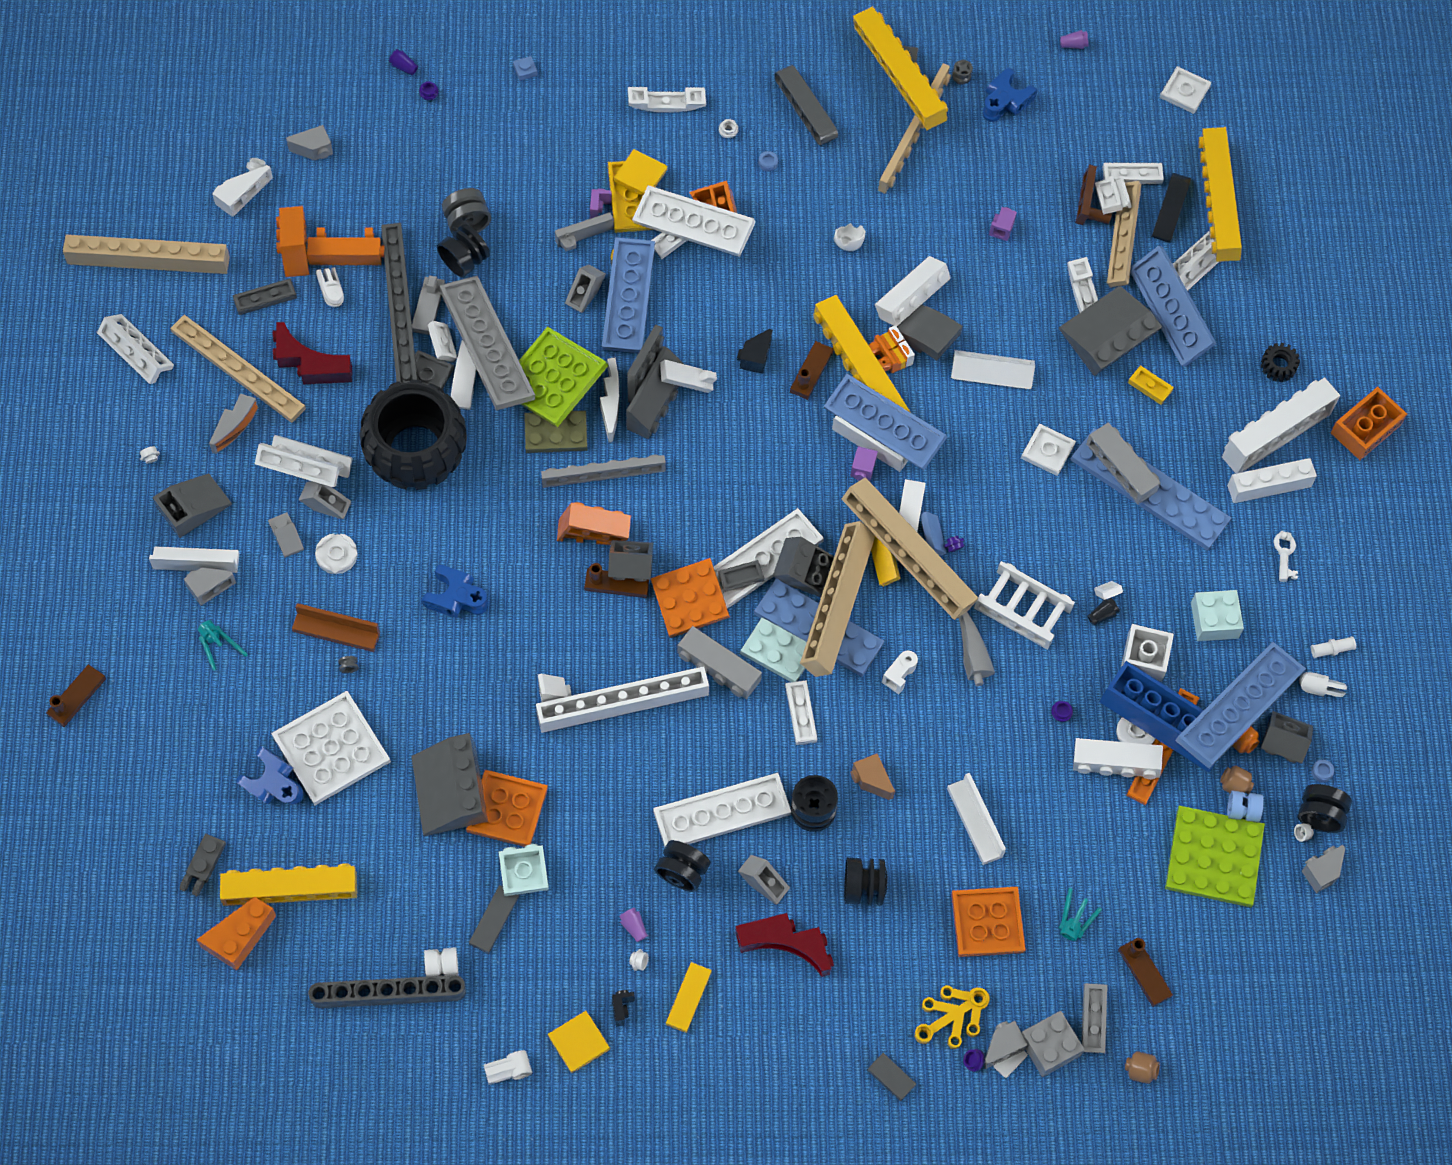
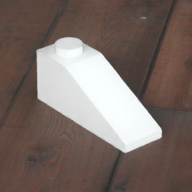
M266 165L226 180L214 190L213 198L215 205L234 217L273 178L271 168Z

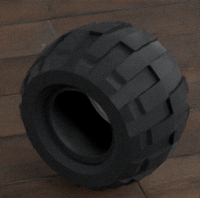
M410 380L407 383H400L398 381L390 384L387 390H380L372 398L371 405H368L364 411L359 433L363 455L366 462L372 466L373 471L384 481H391L394 486L405 490L407 487H415L416 490L427 489L428 485L433 483L438 485L447 479L448 473H453L461 462L462 453L465 451L467 441L464 417L461 415L460 408L452 397L445 394L440 387L432 383L429 385L423 384L421 380ZM414 426L430 430L438 439L432 446L419 452H402L392 448L396 435L400 431Z

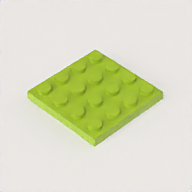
M547 326L519 360L535 393V400L521 403L520 405L558 427L609 365L605 360Z
M1179 805L1165 889L1252 908L1265 823L1246 821V819H1229L1227 815Z

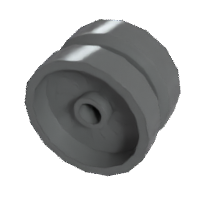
M464 188L448 195L442 203V211L447 219L451 233L458 230L462 224H467L475 231L480 232L491 222V214L486 206L483 193L479 189Z

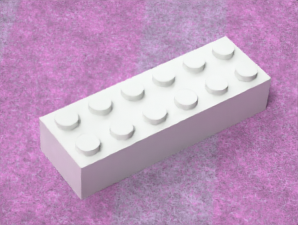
M1325 377L1320 381H1313L1303 392L1299 390L1292 396V399L1287 402L1285 400L1282 401L1272 412H1265L1258 421H1251L1241 432H1234L1228 438L1229 442L1224 447L1225 451L1222 458L1236 474L1242 473L1331 415L1340 394Z

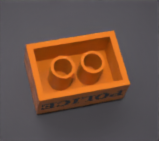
M1376 387L1336 421L1331 434L1361 460L1402 425L1407 413L1379 387Z

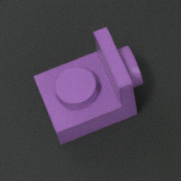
M592 189L590 219L602 213L603 204H611L610 190Z

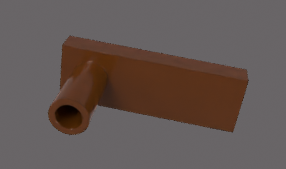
M1089 164L1083 174L1076 224L1083 225L1086 219L1105 224L1110 222L1111 213L1103 215L1102 210L1090 207L1097 166Z
M817 341L814 342L790 388V393L809 400L833 354L834 348Z
M593 563L587 568L584 591L647 598L650 579L642 582L635 581L634 578L615 580L613 577H608V571L602 570V566L599 563Z
M88 664L61 696L54 695L50 698L49 703L51 707L46 712L47 716L62 727H65L106 680L105 675Z
M1136 938L1118 948L1120 955L1152 1007L1173 996L1145 950V941L1143 939Z

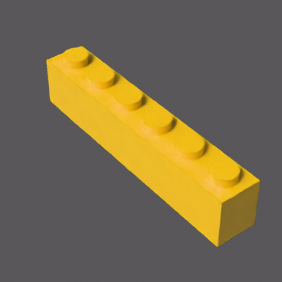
M339 864L338 867L318 865L315 868L296 866L290 870L276 867L272 868L271 871H262L261 869H250L249 872L229 870L226 873L220 874V900L223 906L244 905L253 897L258 898L264 903L357 898V872L355 866L350 864Z

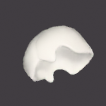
M850 223L845 227H839L835 230L834 241L843 250L855 251L862 246L866 231L863 226L855 228Z

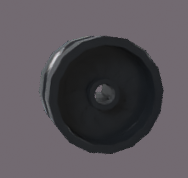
M1311 784L1306 786L1302 796L1303 803L1297 815L1298 820L1302 824H1309L1311 829L1327 833L1342 832L1348 818L1346 814L1350 811L1351 797L1346 792L1329 785Z
M669 840L663 851L665 857L659 858L654 868L655 873L679 889L696 892L702 881L700 875L706 874L711 861L698 849L681 841Z

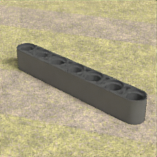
M449 975L314 983L309 988L308 995L311 1003L316 1008L458 1001L466 995L464 980L460 976ZM454 984H459L461 989L458 992H452L450 987ZM432 985L439 987L435 993H429L427 989ZM408 987L416 988V991L411 995L404 993ZM385 988L393 989L391 995H382V991ZM363 989L371 991L367 997H361L359 993ZM342 990L348 991L346 997H337L338 992ZM317 992H325V996L322 999L317 1000L314 998Z

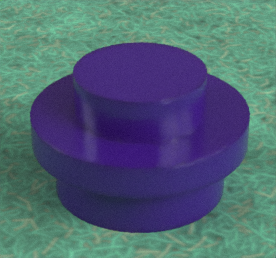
M426 81L420 86L419 95L424 100H433L438 96V87L433 82Z
M958 536L947 539V544L944 547L948 549V552L959 550L964 547V538L959 539Z
M1058 701L1053 705L1051 714L1055 720L1066 722L1072 717L1073 709L1068 702Z
M979 1049L968 1050L963 1058L964 1065L972 1072L979 1071L985 1061L984 1053Z

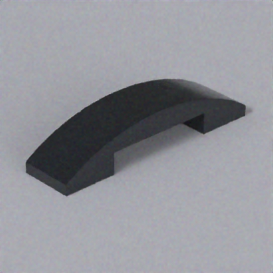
M1172 173L1152 238L1168 243L1171 242L1191 178Z

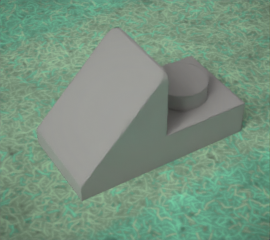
M288 512L268 520L284 558L304 550Z

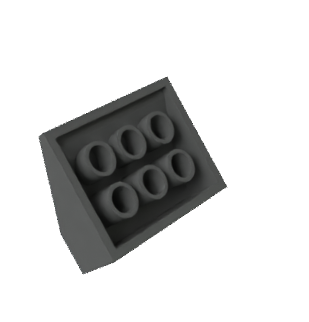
M1118 286L1061 325L1058 329L1093 376H1095L1155 335L1162 326L1148 308L1123 287Z
M470 733L449 737L411 756L424 836L488 822L476 744Z

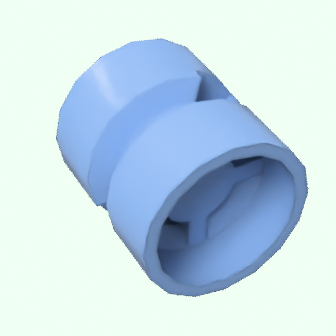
M1232 790L1228 799V818L1241 820L1245 817L1246 821L1259 823L1263 811V795L1250 793L1246 796L1244 792Z

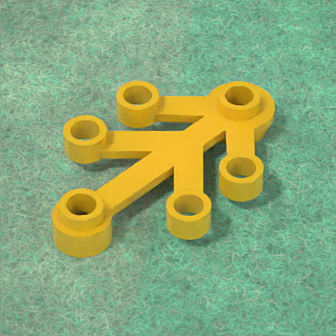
M949 985L943 986L940 991L941 998L946 1001L952 998L966 1001L961 1005L935 1001L931 997L925 998L922 1002V1009L925 1012L936 1010L947 1014L930 1025H919L914 1033L916 1041L921 1044L929 1043L934 1033L954 1021L952 1034L948 1039V1046L951 1049H958L962 1043L960 1036L964 1014L971 1009V1022L967 1025L966 1033L969 1037H976L980 1032L979 1020L981 1010L986 1008L990 1001L988 992L983 988L977 987L967 992L953 989ZM949 990L951 995L945 996L943 991ZM974 997H981L982 1002L977 1003L974 1000ZM925 1002H931L933 1007L927 1008ZM969 1027H975L977 1032L971 1033ZM925 1032L927 1034V1038H921L919 1036V1033ZM951 1039H957L959 1044L953 1045Z

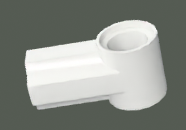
M524 1050L511 1053L507 1058L484 1064L489 1085L511 1078L515 1080L522 1079L532 1074L527 1052Z

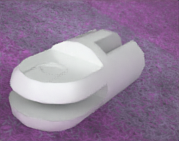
M335 267L331 269V272L329 268L324 269L323 274L321 269L317 270L316 275L326 304L330 307L340 306L344 301V294Z
M1305 672L1299 679L1302 690L1307 693L1319 696L1327 694L1336 697H1343L1346 694L1343 691L1337 690H1347L1346 684L1330 680L1329 676Z

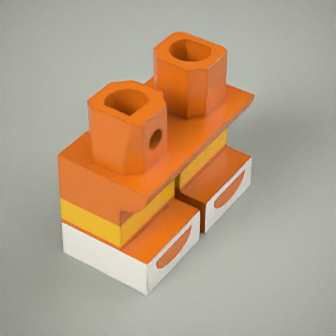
M896 325L890 327L888 332L882 335H875L874 341L868 345L875 356L880 355L881 359L878 361L884 371L890 370L892 374L913 365L915 354L907 342L904 341V337Z

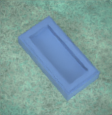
M927 511L920 514L926 542L938 555L946 554L938 516Z

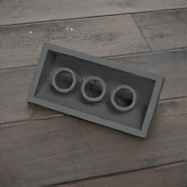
M666 346L662 348L626 410L627 430L646 439H649L652 433L655 434L660 425L659 420L661 417L664 418L666 416L670 401H674L678 394V385L661 381L660 362L669 360L684 364Z

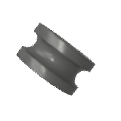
M345 656L338 660L339 665H341L339 671L341 673L356 672L359 669L356 664L358 662L357 657Z

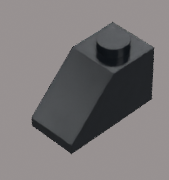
M767 329L745 341L743 349L739 348L737 360L740 361V369L764 373L773 329Z

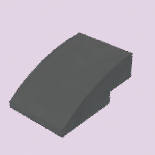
M922 304L897 326L904 337V341L918 353L925 352L936 361L961 335L963 327L948 316Z

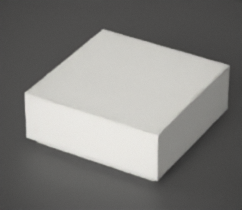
M1113 581L1094 588L1096 596L1104 600L1123 593L1122 586Z

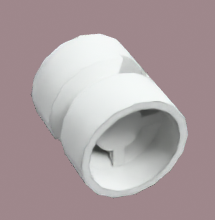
M456 947L444 948L442 952H439L437 949L424 950L426 977L440 976L441 974L444 976H458Z

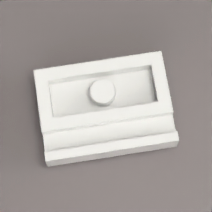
M1123 176L1116 180L1111 178L1095 182L1103 215L1123 210V207L1128 206V208H1131Z

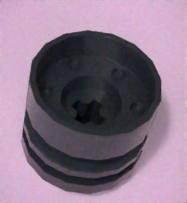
M462 224L458 230L453 231L452 237L447 236L436 246L437 252L445 265L461 278H464L475 268L474 264L480 265L483 260L490 256V251L483 238L467 224Z
M808 775L798 781L794 787L791 802V815L796 825L803 830L817 832L828 828L834 822L838 804V792L833 782L820 775Z
M847 857L844 903L860 904L862 895H866L868 905H872L873 895H876V904L883 906L888 883L885 859H878L877 869H874V859L872 858L869 859L868 867L863 868L861 858Z

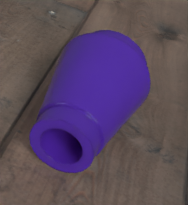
M396 49L389 58L392 67L410 75H414L418 69V65L403 50Z

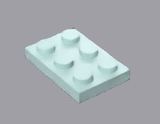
M761 618L741 649L740 654L790 682H797L805 670L800 661L807 642L770 621Z

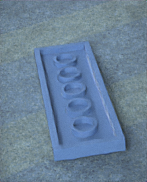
M615 237L602 350L639 353L643 347L655 241Z
M1157 246L1131 266L1130 273L1153 315L1161 324V329L1181 366L1186 367L1216 345L1213 336L1162 246Z
M849 374L845 375L824 405L827 411L845 420L923 471L947 438L943 432Z
M775 579L754 610V615L770 621L807 642L819 603ZM848 621L836 662L863 677L884 645V640Z

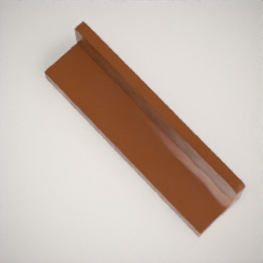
M299 603L296 604L297 615L292 626L293 632L371 652L375 651L380 636L378 623Z

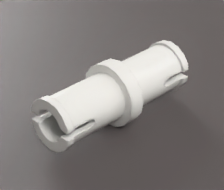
M1354 637L1336 641L1335 639H1330L1326 643L1311 645L1313 658L1330 654L1335 656L1339 652L1356 649Z

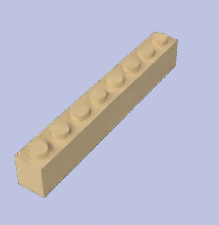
M66 235L63 247L66 262L71 265L227 274L230 258L226 244Z
M865 477L849 487L842 497L843 502L954 620L970 610L978 600L975 593Z
M861 521L844 525L800 664L815 677L832 674L875 539V535Z

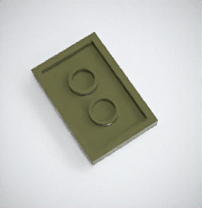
M571 411L558 427L535 413H525L526 453L587 451L586 411Z

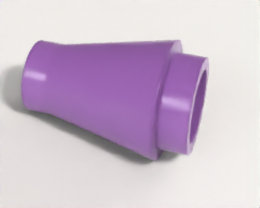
M1080 30L1060 36L1061 48L1084 49V47H1088L1087 31L1082 32Z
M635 908L619 916L621 919L620 923L636 942L648 936L640 912H637Z

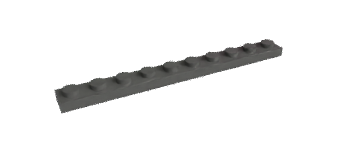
M400 222L381 225L383 245H385L384 259L396 382L407 383L410 380H417L403 232Z

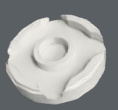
M329 534L317 544L315 552L316 561L320 568L332 574L344 573L351 569L356 563L358 556L356 544L345 534Z

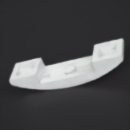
M628 87V103L631 107L652 112L689 111L706 106L705 88H685V92H647V87Z
M1087 257L1067 263L1079 312H1082L1098 301L1091 279L1093 274Z
M463 339L456 362L451 397L460 409L470 410L477 369Z

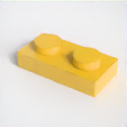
M1141 365L1128 381V384L1160 405L1163 404L1174 388Z

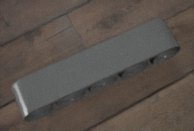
M790 65L775 72L774 77L778 86L817 144L823 145L838 138L835 125L795 66Z

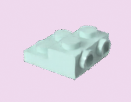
M530 844L521 849L508 847L499 852L504 896L549 890L543 845Z

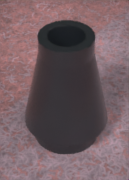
M1109 598L1108 600H1103L1087 617L1094 626L1116 617L1120 610L1115 601Z

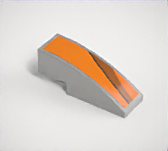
M240 394L233 411L224 409L209 443L212 453L217 454L226 448L246 429L258 409L256 398Z

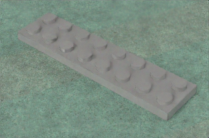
M478 276L440 285V293L496 411L535 400V393Z

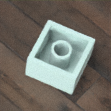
M1237 590L1195 593L1191 601L1197 641L1239 639L1244 627Z

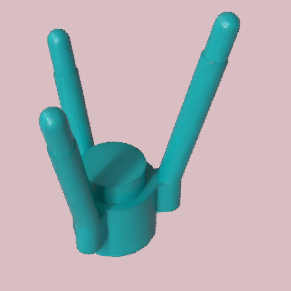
M211 620L203 622L198 627V632L201 634L199 640L203 644L212 670H216V666L207 642H216L221 647L222 643L219 640V635L243 656H247V653L226 635L219 626H215Z
M1069 888L1059 929L1061 930L1060 935L1064 938L1076 941L1077 938L1081 939L1085 930L1102 909L1100 907L1097 908L1086 923L1080 927L1079 919L1088 902V899L1085 898L1075 918H1069L1067 921L1073 891L1072 888Z

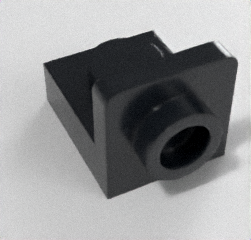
M620 990L612 995L616 1027L625 1026V1018H629L627 1004L623 1005V1003L634 1002V992Z

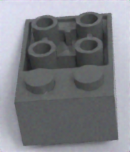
M209 473L171 485L152 497L156 508L179 538L232 505L231 501Z
M801 536L785 538L773 576L789 586L821 598L834 556Z

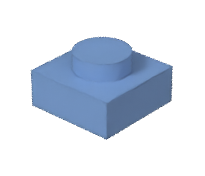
M531 56L513 61V67L519 81L538 76Z

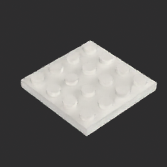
M348 691L271 733L288 763L294 767V773L314 806L391 762Z

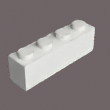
M931 256L926 258L875 304L879 318L897 327L951 279L946 263Z
M1308 458L1232 474L1227 486L1233 503L1312 487L1317 475L1311 459Z
M1076 738L1073 770L1083 774L1098 772L1106 776L1121 774L1123 777L1143 776L1145 779L1160 778L1163 746Z

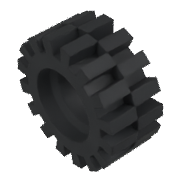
M1274 343L1273 346L1270 345L1266 349L1262 357L1263 374L1268 373L1267 378L1269 379L1271 376L1274 377L1272 381L1276 382L1277 378H1279V382H1283L1284 378L1288 381L1290 377L1292 378L1298 369L1300 359H1298L1299 354H1295L1296 349L1293 348L1291 350V345L1289 344L1287 347H1284L1285 343H1281L1280 346H1278V343ZM1276 357L1282 358L1288 365L1286 367H1279L1274 364L1273 359Z

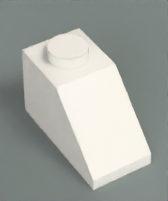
M538 674L539 692L542 702L572 696L570 685H565L563 677Z

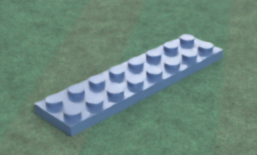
M1088 435L1072 455L1071 461L1136 503L1087 446ZM1145 461L1148 469L1158 476L1160 486L1155 494L1137 505L1208 551L1228 525L1231 517Z
M1272 642L1175 741L1210 769L1304 673L1306 668Z

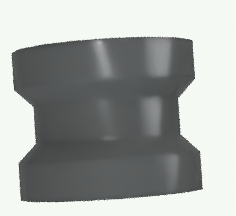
M967 60L957 61L952 74L953 80L958 84H967L971 80L972 64Z

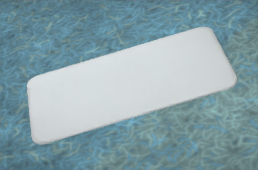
M1025 1051L993 1065V1067L1006 1078L1027 1057V1053Z

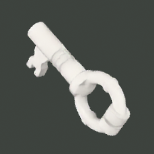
M1281 531L1275 536L1273 542L1280 555L1279 581L1286 582L1288 577L1294 580L1298 578V576H1295L1298 574V571L1288 569V557L1294 552L1296 543L1291 533ZM1279 539L1290 541V549L1281 548Z

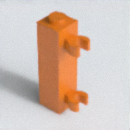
M317 227V237H308L307 257L309 265H381L385 245H381L380 238H374L373 228L365 227V238L327 237L325 227Z

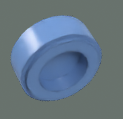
M771 151L761 153L758 161L759 167L764 171L775 170L778 165L777 155Z
M1318 760L1313 765L1311 774L1318 782H1327L1334 775V767L1327 760Z

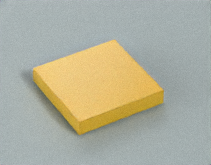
M633 149L615 175L614 182L643 196L648 185L652 187L657 186L668 170V166Z
M584 1011L548 1034L549 1039L571 1074L610 1050L609 1045L587 1011Z

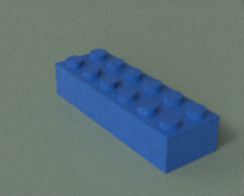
M1125 661L1099 702L1209 773L1213 766L1210 769L1207 768L1175 741L1204 710L1128 661Z

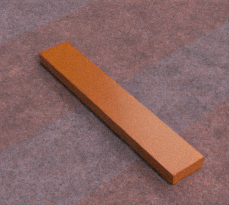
M1180 688L1178 694L1196 705L1199 697ZM1155 739L1152 745L1163 746L1162 774L1173 749ZM1136 776L1126 796L1146 805L1159 778L1145 779L1143 776Z

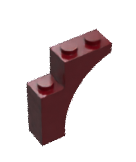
M276 322V330H273V342H276V348H273V360H277L279 368L297 367L298 377H302L303 385L352 382V361L350 355H331L311 350L291 335L285 322Z
M787 913L735 927V934L741 953L757 949L783 950L807 961L821 977L830 975L831 967H834L832 956L827 954L825 946H828L825 933L821 934L819 927L793 933L796 932L793 919H789Z

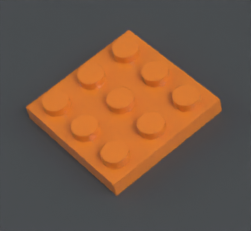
M711 558L651 578L670 638L688 632L692 626L698 629L730 618Z
M485 770L481 781L488 822L467 826L466 831L523 847L530 845L534 837L548 785Z
M1018 887L953 890L951 892L958 957L1025 953Z

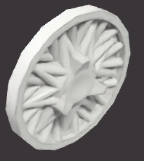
M1123 717L1117 724L1116 733L1120 742L1152 745L1156 739Z

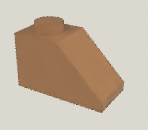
M878 754L853 763L851 776L854 783H858L862 790L888 800L893 799L895 790Z

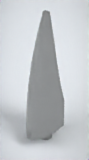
M966 612L959 617L963 641V663L968 680H974L976 686H982L984 684L982 678L995 674L980 633L970 615Z

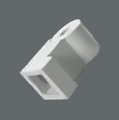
M912 651L902 652L883 675L882 683L897 694H900L905 686L906 681L904 678L908 674H912L916 669L917 655Z

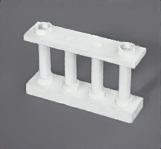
M274 435L272 446L264 443L258 445L255 464L335 487L338 475L346 478L349 477L353 458Z
M1001 561L997 573L1001 575L988 596L979 595L974 608L1048 650L1054 638L1051 629L1063 610L1069 614L1071 613L1075 602L1069 596L1059 594L1018 571L1012 564ZM1009 579L1018 584L1019 587L1007 606H1002L996 602V598ZM1026 590L1037 595V598L1027 614L1020 616L1014 612V609ZM1046 600L1056 607L1045 625L1039 627L1032 620Z

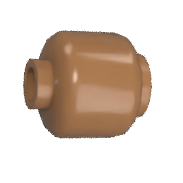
M1236 765L1231 768L1227 767L1220 779L1222 789L1228 793H1231L1233 790L1249 794L1254 786V783L1251 782L1252 774Z
M1136 1051L1131 1058H1127L1125 1071H1128L1131 1080L1150 1084L1158 1077L1160 1062H1157L1154 1055Z

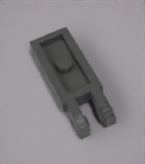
M208 834L204 835L186 871V875L181 881L180 890L185 892L192 878L198 880L193 887L192 895L198 896L226 846L225 841Z

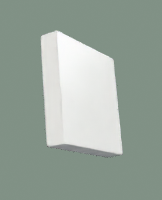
M1176 67L1160 98L1194 114L1212 82L1180 67Z
M1039 423L1021 459L1058 476L1076 441Z

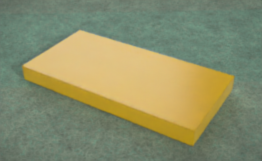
M625 161L608 162L614 232L654 230L635 224L632 221L643 196L614 182L615 175Z

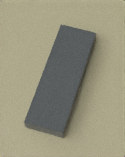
M291 278L232 295L239 315L297 298Z
M498 886L469 941V945L485 953H490L519 898V894L504 896L503 886Z

